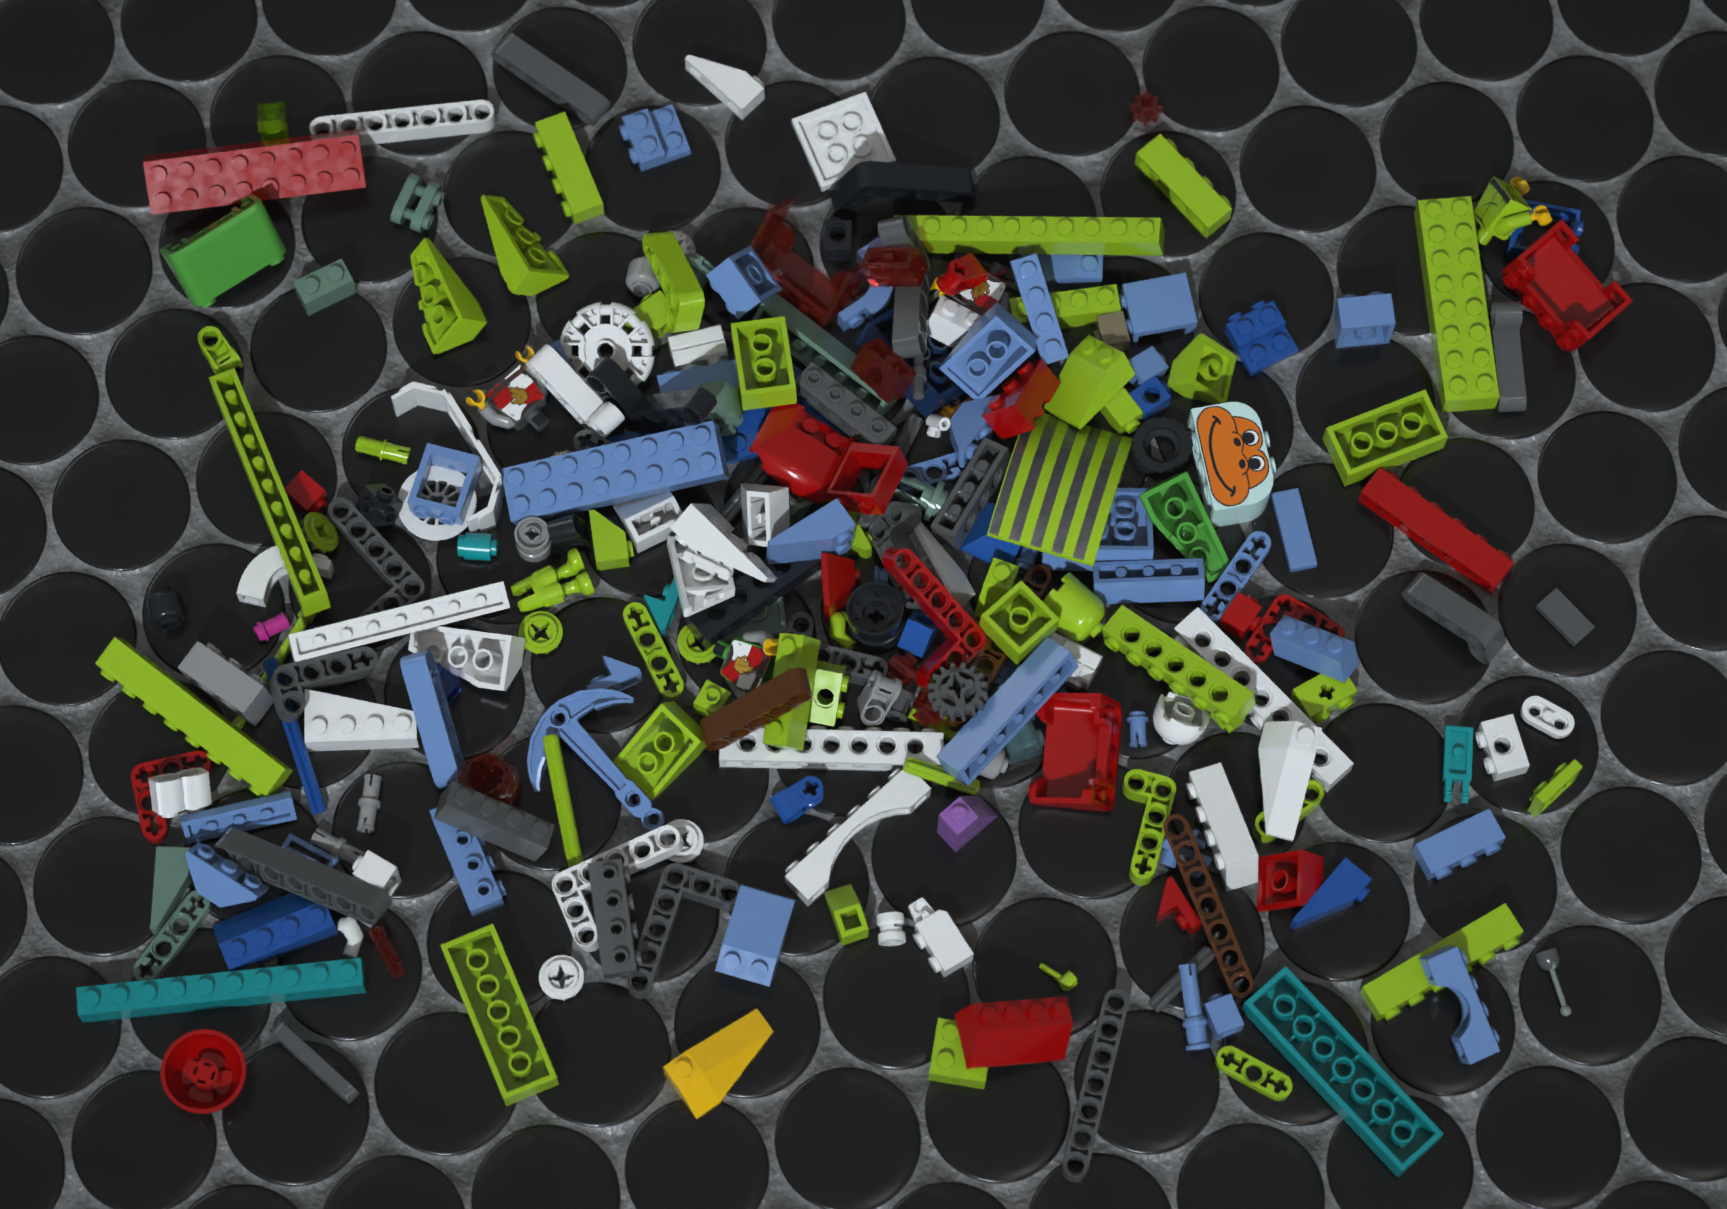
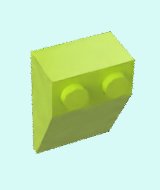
M1088 335L1070 353L1058 377L1061 384L1051 401L1046 402L1044 409L1081 430L1136 374L1124 352Z
M674 701L661 703L613 762L629 780L634 781L653 801L705 749L706 745L702 729Z

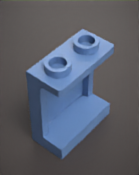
M1186 273L1122 284L1121 294H1118L1121 310H1125V321L1132 343L1138 342L1140 336L1183 328L1185 334L1196 331L1197 317Z

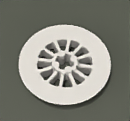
M435 465L430 466L423 487L429 495L426 496L421 493L420 498L437 502L442 500V504L456 507L457 501L451 500L459 497L466 476L459 471ZM417 471L405 480L398 494V497L403 502L399 517L411 533L426 540L438 541L452 538L466 529L468 526L467 518L476 512L477 497L475 490L463 525H439V519H435V525H430L429 522L432 518L428 517L424 521L420 520L419 517L410 512L407 502ZM436 484L435 492L430 490V485ZM440 484L446 485L442 492H439ZM451 488L455 490L451 494L447 495Z

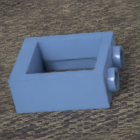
M427 443L407 501L410 512L422 519H427L428 517L439 519L441 523L446 525H463L482 469L480 456ZM431 465L466 473L456 507L420 498Z

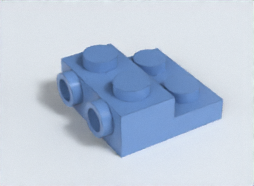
M673 104L648 112V109H644L622 117L623 125L619 126L624 141L629 140L631 148L628 149L633 164L638 163L641 171L691 155V149Z

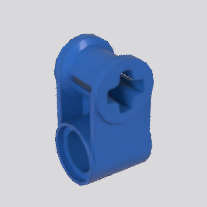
M808 776L794 785L779 791L769 801L782 822L788 824L822 802L824 797L823 784L819 778ZM810 786L811 789H816V795L812 796L810 793H807L806 788Z

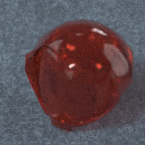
M491 753L478 755L474 759L467 761L456 777V783L507 805L516 800L521 788L520 774L515 765L504 757Z

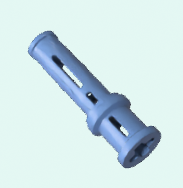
M1196 963L1179 965L1178 969L1186 1019H1183L1182 1026L1186 1028L1188 1045L1185 1047L1186 1051L1211 1048V1043L1207 1041L1205 1027L1208 1024V1020L1202 1015Z

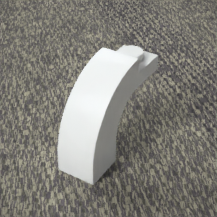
M276 546L260 553L245 569L236 592L240 602L266 607L274 584L280 578L287 575ZM314 553L312 557L320 577L331 579L334 571L332 561L325 555Z

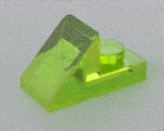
M285 101L258 104L257 125L258 131L261 132L262 141L289 137Z

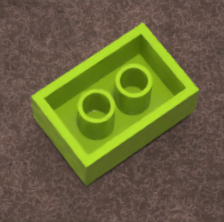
M785 316L731 323L732 342L743 411L796 404V384Z

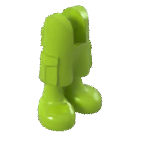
M577 547L568 551L567 562L561 567L554 569L553 566H545L534 571L531 576L511 586L514 596H520L531 591L535 593L517 603L521 612L534 611L544 606L551 607L565 602V595L582 593L583 595L590 596L595 593ZM577 576L574 580L560 585L558 583L562 579Z

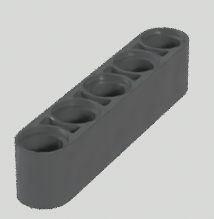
M507 33L491 52L492 57L500 65L590 126H595L611 106L608 99L512 33Z

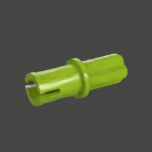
M359 436L355 445L357 452L380 457L379 460L381 461L384 458L405 465L408 463L411 452L410 447L388 443L387 439H384L383 442Z

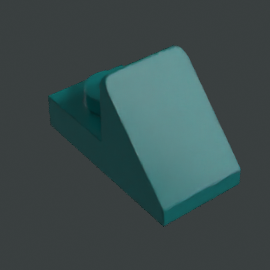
M673 578L671 585L666 584L662 599L665 601L643 595L646 608L660 636L664 638L667 636L680 603L675 578Z

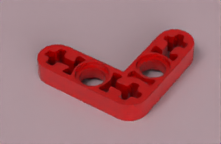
M1282 594L1274 599L1248 640L1243 653L1256 666H1260L1267 661L1273 651L1271 637L1264 634L1263 627L1266 624H1273L1275 626L1280 620L1276 616L1280 610L1279 605L1283 606L1285 603L1289 604L1288 609L1291 612L1285 611L1282 617L1287 615L1300 621L1304 616H1311L1315 619V627L1317 628L1322 623L1324 624L1322 630L1330 633L1335 631L1336 635L1343 638L1345 637V631L1338 623L1296 598ZM1261 640L1265 643L1260 653L1262 656L1257 655L1254 658L1251 656L1252 651L1250 648L1255 650Z
M188 752L141 763L133 768L131 780L141 830L145 839L149 842L160 843L164 841L168 835V824L166 818H162L161 815L156 816L158 815L157 813L142 807L143 800L151 796L149 778L154 776H149L146 783L137 778L141 777V772L146 771L148 775L157 774L154 769L159 767V774L162 775L165 768L170 764L178 765L180 771L185 770L182 764L183 761H186L187 766H192L196 764V759L199 758L203 762H207L203 764L202 768L210 774L213 763L206 756V752ZM155 816L158 827H162V829L158 830V835L153 836L152 832H148V830L152 829L149 817Z

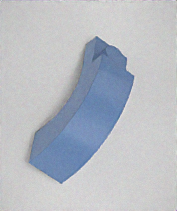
M879 237L856 253V262L867 275L870 287L862 298L838 313V325L843 331L850 327L852 329L858 327L864 322L865 317L870 322L884 314L892 301L895 285V268Z

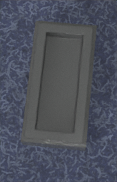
M1557 588L1536 606V609L1573 647L1595 628Z

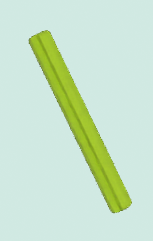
M556 734L544 736L542 740L567 865L570 868L583 862L559 737Z

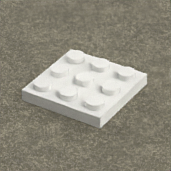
M866 92L791 119L792 126L821 192L830 189L853 166L860 162L896 163L894 154Z

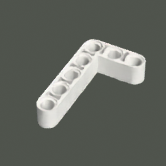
M671 825L661 826L561 871L554 876L552 889L572 936L582 950L593 952L599 949L595 917L585 896L591 893L590 881L586 880V874L589 871L588 863L614 860L619 857L624 858L623 866L629 865L630 875L672 857L682 850L684 841L675 827ZM672 834L676 836L674 844L671 846L663 845V839L667 835ZM649 846L650 853L646 857L640 858L637 856L639 848ZM563 882H573V887L570 891L560 892V886ZM583 906L584 911L580 917H571V911L574 907ZM587 931H593L595 934L593 940L589 943H583L581 940L582 935Z

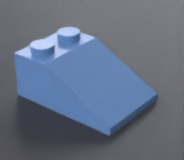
M1021 254V257L1027 256V255H1030V254ZM1037 254L1047 288L1083 289L1101 286L1103 255Z
M996 302L976 321L942 362L939 369L974 400L985 398L1036 351V337Z
M836 498L770 539L767 545L766 561L768 564L821 559V553L842 555L852 547L856 524Z
M741 884L715 971L770 986L774 981L796 900Z

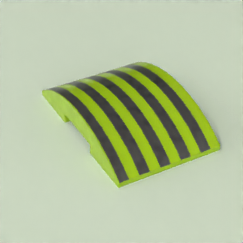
M1043 413L1040 417L1037 415L1034 419L1036 423L1035 429L1018 435L987 536L1093 567L1133 438L1085 425L1080 430L1056 416Z

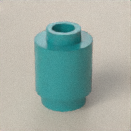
M466 532L465 535H459L457 544L458 557H464L465 560L491 561L492 556H497L498 539H493V534Z

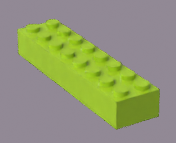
M1467 196L1418 200L1414 211L1441 413L1494 409L1500 396L1472 198Z

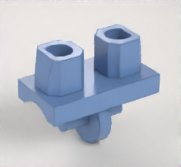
M1194 829L1192 833L1198 848L1204 850L1207 842L1197 839L1199 830ZM1165 839L1162 845L1165 849L1162 854L1161 863L1175 869L1177 862L1168 840ZM1189 845L1181 847L1179 857L1183 855L1190 858L1191 861L1195 856V851L1192 850L1193 847ZM1201 854L1205 865L1210 866L1213 858ZM1196 871L1191 876L1199 879L1202 872Z

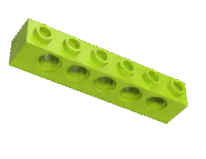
M1121 605L1102 628L1104 643L1109 649L1114 652L1119 650L1126 655L1130 663L1137 667L1141 665L1146 668L1149 675L1155 680L1161 681L1162 679L1169 684L1173 692L1179 696L1184 694L1192 699L1191 702L1202 711L1206 709L1214 714L1213 717L1224 726L1229 724L1236 729L1256 705L1252 691L1125 606ZM1130 637H1139L1135 642L1127 641ZM1153 651L1161 652V654L1156 657L1149 656V654ZM1174 666L1183 667L1180 671H1171V668ZM1198 680H1202L1205 682L1201 686L1192 685L1194 682ZM1219 695L1227 696L1223 701L1214 700Z

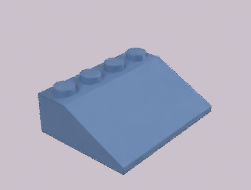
M1149 488L1117 489L1095 562L1153 560V523L1150 521L1138 496ZM1041 552V564L1049 570H1093L1092 566Z

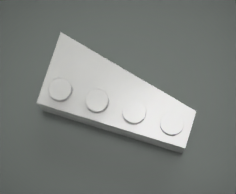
M304 689L306 701L304 709V742L308 752L419 748V729L413 711Z
M1221 762L1189 772V783L1186 784V790L1190 800L1194 799L1197 819L1199 823L1203 824L1207 844L1211 847L1214 861L1226 892L1257 883L1259 856Z

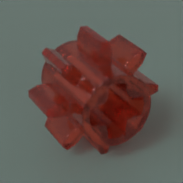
M1148 91L1141 96L1135 94L1134 103L1129 106V111L1135 112L1133 121L1138 120L1143 123V126H1146L1151 121L1157 123V114H1161L1163 106L1157 105L1159 96L1153 97Z
M899 652L896 653L887 663L889 671L887 677L891 679L899 678L905 686L909 685L916 676L918 669L915 666L918 664V660L909 652L904 656Z
M924 692L914 700L913 708L916 712L912 716L926 727L929 724L937 725L943 720L940 717V710L937 712L933 711L932 703L929 702L928 698L929 693Z

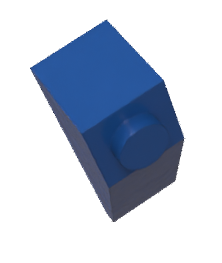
M1345 857L1293 918L1290 927L1295 930L1351 907L1356 900L1361 903L1371 891L1368 886L1372 878Z

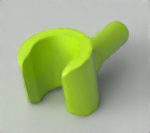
M1041 963L1039 969L1053 977L1064 991H1070L1078 984L1077 978L1071 971H1067L1061 976L1044 963Z

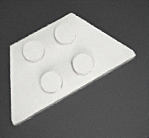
M673 536L667 537L668 552L684 617H689L734 597L735 585L733 577L729 581L718 578V574L714 576L695 567V563L691 565L684 562L683 553L689 546L685 547L682 544L676 543V539Z

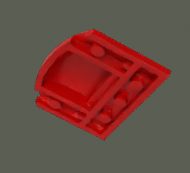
M796 403L774 406L769 411L749 448L751 454L756 450L763 462L761 465L762 469L781 486L788 487L790 492L821 505L824 501L831 502L826 492L851 443L857 441L852 436L849 439L803 411L805 407Z

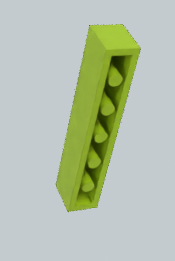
M1506 903L1364 985L1360 995L1377 1022L1384 1017L1387 1021L1391 1020L1401 1013V1007L1408 1003L1412 1007L1424 1000V994L1433 989L1436 993L1445 988V986L1429 985L1418 958L1447 945L1457 946L1458 949L1464 952L1467 958L1465 966L1469 974L1473 970L1471 966L1481 962L1484 965L1496 957L1495 952L1504 948L1508 951L1520 943L1519 938L1524 931Z

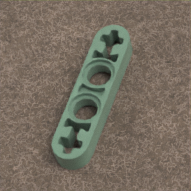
M196 890L186 896L135 963L133 973L137 981L159 979L210 913L212 909L211 901L198 894ZM203 898L205 907L203 909L200 907L195 909L192 914L196 919L193 921L188 914L183 912L187 910L190 914L194 909L192 901L194 899L199 901ZM180 919L189 922L188 930L182 934L176 933L173 929L175 922ZM162 942H168L172 945L171 952L166 956H160L156 952L157 946ZM150 955H153L162 964L158 966L155 962L151 967L153 975L151 977L145 975L142 978L141 968H148L153 963L151 958H149Z

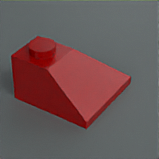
M821 553L824 623H827L835 612L842 610L847 604L850 594L856 589V586L861 585L860 569H854V560L829 553Z
M1303 849L1259 857L1257 912L1304 906L1323 884L1324 857Z

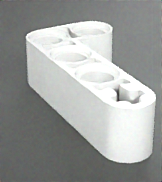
M545 344L526 362L529 370L584 429L591 430L606 438L625 420L624 415L615 405L610 402L604 403L548 344Z

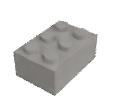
M197 641L178 666V669L189 682L256 727L273 704L272 696L269 693L270 689L265 684L266 682L254 673L250 675L234 659L229 658L228 660L221 654L222 652L209 642L205 646Z

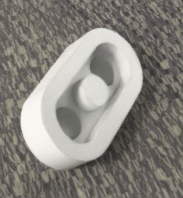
M1540 696L1527 698L1521 707V717L1526 723L1553 738H1566L1574 728V718L1568 711ZM1530 709L1538 710L1539 715H1531ZM1560 722L1563 724L1564 728L1557 729L1554 723Z

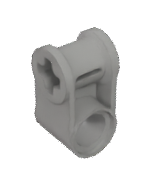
M877 670L870 674L867 684L857 699L860 717L864 724L867 726H877L883 722L889 709L901 692V679L885 677Z

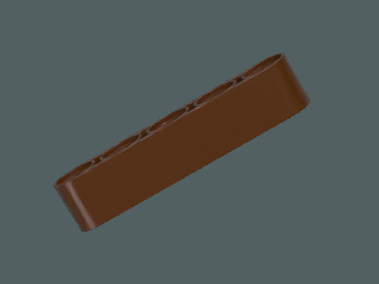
M793 668L785 671L703 718L700 721L706 749H723L812 699L813 694L806 669Z

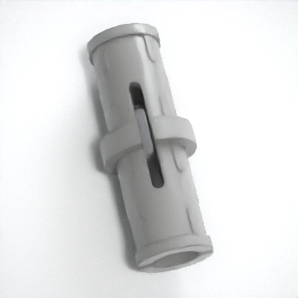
M366 774L364 776L362 798L358 802L360 814L357 830L366 833V829H368V833H373L375 831L377 809H380L381 805L378 799L382 777L373 774V778H371V774Z
M321 828L316 829L317 833L314 832L310 844L327 851L332 857L340 858L351 865H354L360 855L364 856L366 852L348 844L346 839L342 837L339 839Z

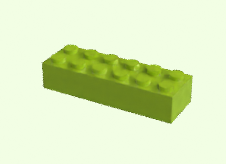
M494 924L440 945L506 1107L559 1085L556 1073Z

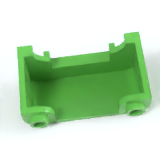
M249 194L240 200L242 204L241 209L235 206L231 209V213L188 239H181L180 241L183 245L179 243L173 246L170 243L159 250L193 306L206 308L216 301L215 297L269 264L274 266L285 259L284 254L287 250L265 206L257 196Z

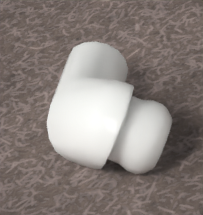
M351 917L341 918L337 922V929L344 933L347 938L343 955L351 959L357 958L363 940V933L355 919Z

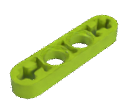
M637 602L628 604L623 611L624 623L659 693L668 701L678 700L684 693V683L652 618L643 604ZM632 611H636L637 614L642 613L640 620L643 627L638 629V624L634 618L629 620ZM651 633L654 635V644L651 646L642 645L640 637L643 634ZM663 657L667 660V666L662 670H656L652 666L653 659ZM669 674V679L673 685L678 684L674 693L671 690L665 691L667 682L664 676Z

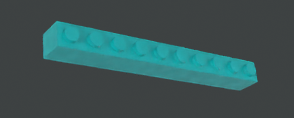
M361 958L76 987L77 1011L83 1023L366 993L365 969Z

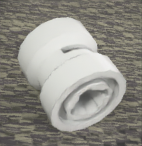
M885 912L876 915L877 926L880 927V933L878 934L879 945L896 946L906 943V935L902 931L904 913Z

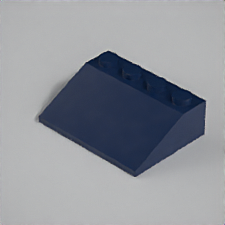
M929 303L928 316H929L930 312L932 311V309L934 308L930 303ZM893 308L868 322L855 343L891 382L903 390L902 393L927 419L929 415L937 414L943 406L952 404L965 393L964 390L939 369V366L952 352L953 348L927 335V348L924 355L927 381L924 383V398L921 400L914 399L913 383L910 381L913 358L897 360L893 351Z

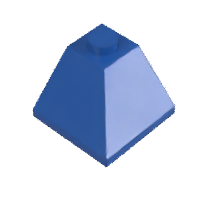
M988 502L960 550L990 565L993 558L1014 564L1023 546L987 536L996 503Z

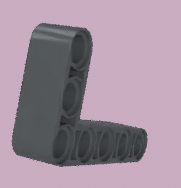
M906 215L880 220L878 222L879 237L896 267L892 334L893 351L897 360L922 356L926 354L931 272L929 257Z
M342 497L332 500L328 507V513L335 528L391 588L359 617L385 611L392 604L402 607L425 601L427 597L425 585L417 573L349 500ZM344 509L348 511L345 517L339 518L335 516L339 510ZM357 529L366 530V533L361 537L353 536L354 531ZM376 548L384 550L382 555L376 557L372 556L371 552ZM398 567L402 569V572L397 576L388 574L392 568ZM411 587H418L420 589L418 594L412 596L406 592Z
M672 863L665 867L637 949L641 951V957L646 952H653L657 957L650 963L642 960V966L637 967L638 974L627 976V987L632 997L644 999L651 994L683 899L686 898L725 911H732L737 896L731 901H726L721 895L727 890H732L738 895L740 886L737 882L679 863ZM675 873L680 874L683 880L678 884H672L668 881L669 876ZM699 882H706L710 886L706 892H698L694 887ZM666 899L671 900L674 906L670 910H663L659 907L660 902ZM658 925L664 927L665 932L661 936H653L650 930ZM643 978L648 984L643 989H636L632 986L633 981Z

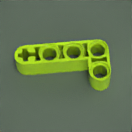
M672 231L644 234L642 239L644 254L668 300L666 325L669 332L677 333L698 330L704 310L705 297Z
M1133 769L1126 773L1122 791L1128 799L1146 804L1129 869V877L1134 884L1145 886L1152 881L1165 836L1163 825L1166 818L1170 816L1176 793V785L1167 776ZM1138 780L1142 783L1143 787L1134 790L1129 786L1128 782ZM1159 787H1165L1169 790L1170 794L1166 797H1161L1155 790ZM1158 813L1163 817V821L1154 823L1149 819V815ZM1151 839L1156 843V847L1154 849H1147L1142 845V841ZM1142 859H1147L1146 872L1144 875L1139 874Z

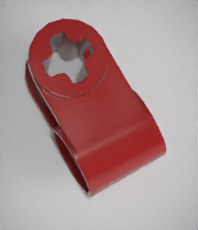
M969 253L959 259L952 260L948 264L946 273L940 275L936 283L943 293L952 296L978 287L987 279L989 274L976 257Z

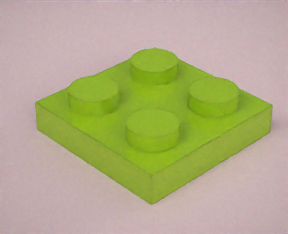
M1576 759L1569 765L1565 762L1560 765L1553 773L1554 776L1549 780L1550 783L1545 780L1534 790V794L1529 799L1532 803L1527 811L1536 818L1574 783L1583 766Z

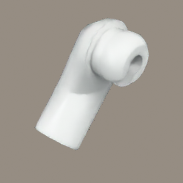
M938 414L929 415L926 419V425L929 426L926 432L927 435L939 438L941 431L949 429V418Z

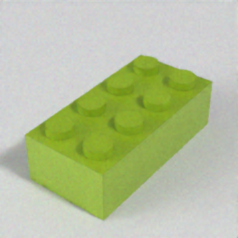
M1426 389L1329 426L1325 429L1323 436L1325 446L1344 486L1373 476L1380 467L1386 471L1443 449L1448 439V435Z

